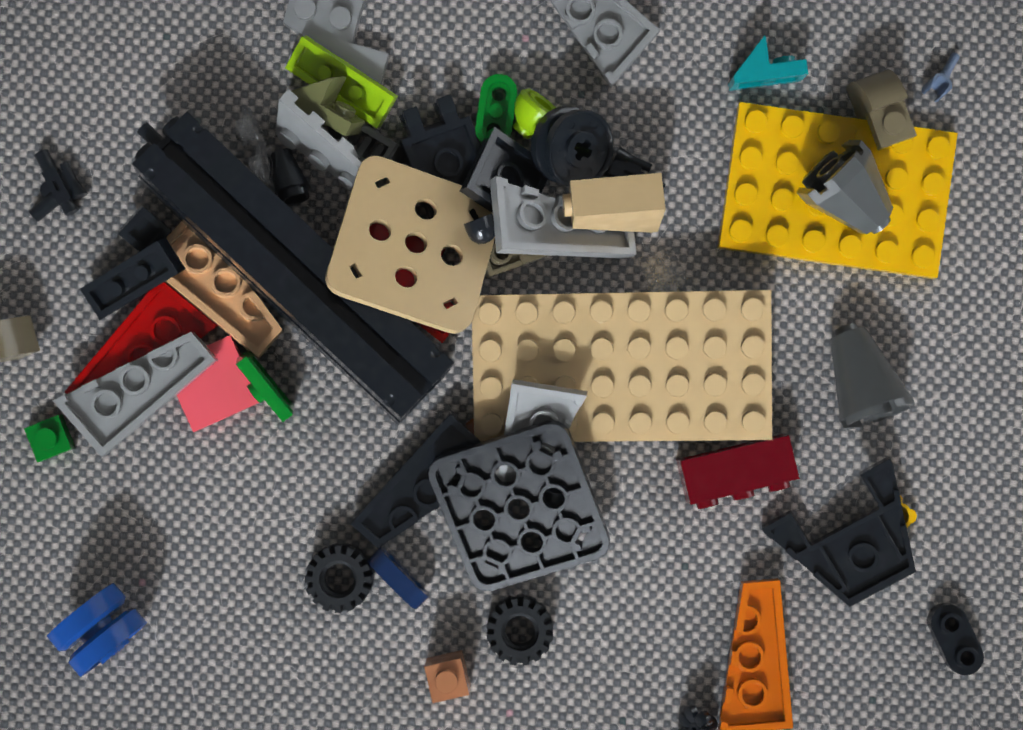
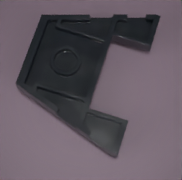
M889 456L859 472L878 506L813 542L808 540L791 510L762 525L764 534L783 547L786 553L793 559L798 560L813 573L815 578L849 607L916 572L895 470Z

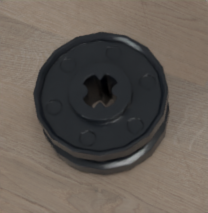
M559 106L549 111L537 124L531 139V156L535 168L543 178L568 187L570 180L601 178L608 169L613 156L614 139L611 128L601 115L590 110L579 109L574 106Z

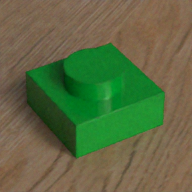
M56 415L24 428L37 463L76 449L63 415Z

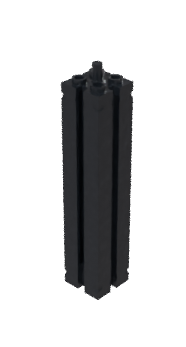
M188 111L180 118L178 116L172 118L162 129V133L165 135L164 138L149 123H144L138 129L137 133L147 142L138 150L134 157L135 161L132 163L136 173L139 174L138 177L141 183L152 194H155L176 217L187 225L193 233L240 275L246 283L380 409L384 410L397 425L449 373L454 362L446 354L440 352L436 345L408 319L332 293L327 287L325 277L333 248L206 128H202ZM353 267L350 268L355 278H359L355 269Z

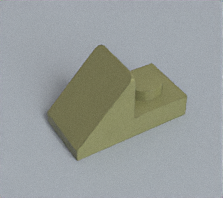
M346 76L331 77L291 91L298 97L295 104L305 113L310 115L314 111L325 121V125L345 137L360 133L365 121L355 115L356 110L352 106L336 101Z

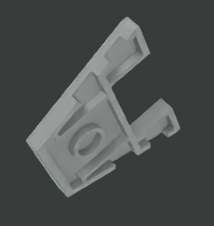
M289 0L283 20L285 26L301 37H310L382 85L390 57L389 53L354 44L366 0Z

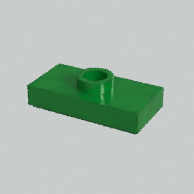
M247 350L237 358L236 365L250 381V384L247 385L250 393L259 403L265 400L280 420L284 422L293 415L294 404L251 351Z

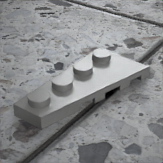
M287 89L279 99L275 134L282 144L290 149L300 151L308 157V160L314 167L321 171H328L338 178L339 183L345 189L351 191L357 171L362 163L358 159L359 156L354 146L344 137L341 139L333 138L322 126L325 121L314 111L308 116L295 104L298 97ZM387 177L375 182L378 188L386 185Z

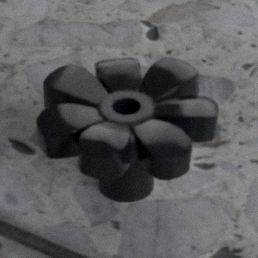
M695 705L685 707L678 717L679 723L684 726L678 730H716L718 727V722L714 716H711L706 710L698 712Z

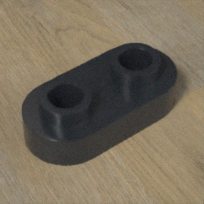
M951 603L935 605L928 614L927 625L946 666L960 675L974 674L982 666L984 654L965 612ZM953 617L955 620L954 626L951 629H946L945 621ZM969 651L970 659L962 663L960 660L961 654Z

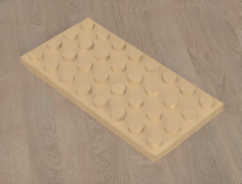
M771 290L503 294L479 296L472 320L474 435L481 442L504 435L513 379L588 391L586 399L577 411L569 428L574 442L772 440Z

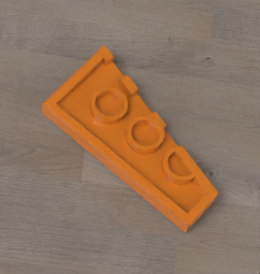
M774 578L741 581L718 730L792 729L793 719L780 580Z

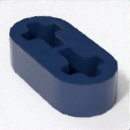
M378 548L367 559L375 572L412 608L418 609L430 597L419 581L385 548Z

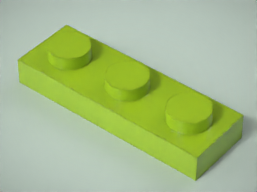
M308 36L301 37L285 69L309 85L331 77L346 76L336 101L352 106L356 110V116L376 129L382 126L398 98V95Z

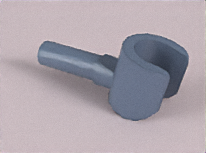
M952 53L940 73L935 74L922 87L923 94L931 88L935 90L937 98L934 102H938L952 89V82L949 78L960 58L957 53Z

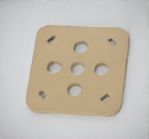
M368 157L361 163L353 183L325 277L327 287L332 293L340 297L447 333L456 334L463 332L474 318L495 240L494 237L486 244L473 242L469 238L464 224L473 221L470 214L472 209L475 210L479 218L491 214V212L460 192L462 185L384 157ZM387 177L386 185L378 188L375 182ZM421 202L429 204L434 210V217L428 220L422 219L417 215L415 205ZM375 223L384 225L388 229L389 238L383 241L374 239L370 235L369 226ZM408 236L421 238L425 245L424 251L421 253L409 251L406 247L405 239ZM445 248L454 249L459 254L460 263L454 266L446 264L442 260L441 251ZM354 267L359 278H355L350 268ZM398 270L410 271L414 275L415 284L408 288L399 285L395 278ZM452 301L454 306L446 309L443 304Z

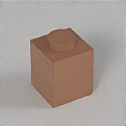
M463 650L426 659L424 668L432 703L470 694L471 685Z

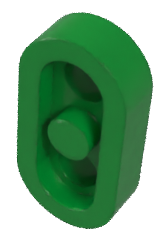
M494 74L488 77L482 84L475 125L476 136L480 144H482L487 129L492 125L498 126L504 134L511 138L515 116L514 108L518 92L515 82L507 75ZM503 90L506 93V97L502 101H496L492 97L493 92Z

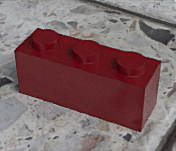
M786 434L772 436V440H754L676 459L686 502L690 505L696 504L697 509L716 506L719 504L718 498L732 495L733 500L750 498L755 496V489L767 486L769 492L787 489L791 487L790 481L800 479L790 436Z

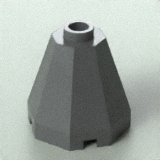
M849 140L842 144V147L846 150L845 152L838 155L833 150L804 177L802 183L806 188L799 187L797 194L809 206L862 234L870 232L876 234L890 223L893 206L871 150L862 140Z

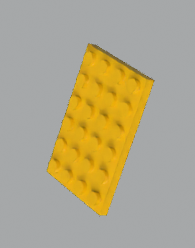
M739 102L737 105L717 248L936 279L939 272L958 133L914 127L917 134L914 138L877 150L867 120ZM849 140H862L871 150L893 206L890 223L876 234L872 232L862 234L809 206L797 194L799 187L806 188L802 183L804 177L833 150L838 155L845 152L846 150L842 147V144Z

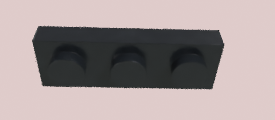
M164 237L83 286L80 290L99 320L186 268L167 238Z

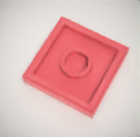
M230 335L207 345L208 349L218 360L176 395L193 432H197L259 404L247 388L250 381L236 365L237 358L241 353L234 338Z

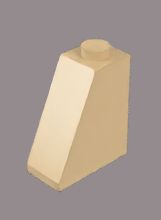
M662 173L570 180L569 194L562 195L564 217L571 216L572 229L658 232L666 210Z

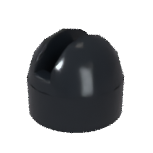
M492 213L464 224L469 238L477 244H486L495 237Z

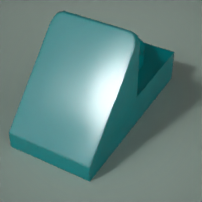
M764 35L728 83L729 91L801 82L809 74L807 59L795 60V56L788 55L777 57L770 64L767 40Z

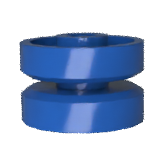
M115 583L108 585L82 604L47 635V638L59 652L66 651L79 641H83L84 644L70 656L68 662L80 678L101 663L103 665L130 643L129 639L147 624L136 609H128L114 620L111 618L123 606L126 598Z

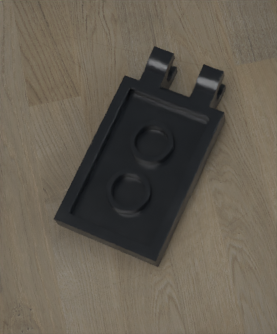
M451 94L438 98L436 103L433 104L437 117L440 122L424 127L417 106L402 111V115L399 118L409 137L402 139L399 143L408 166L463 185L481 146L470 115L459 119ZM423 203L428 218L432 219L434 217L433 208L429 204ZM472 209L470 214L473 220L478 219L477 213Z

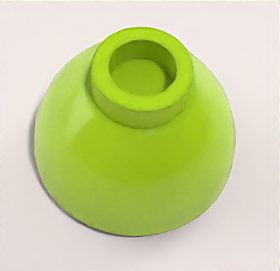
M522 89L515 102L514 113L516 121L513 124V128L523 137L530 139L539 121L546 113L556 107L536 91Z

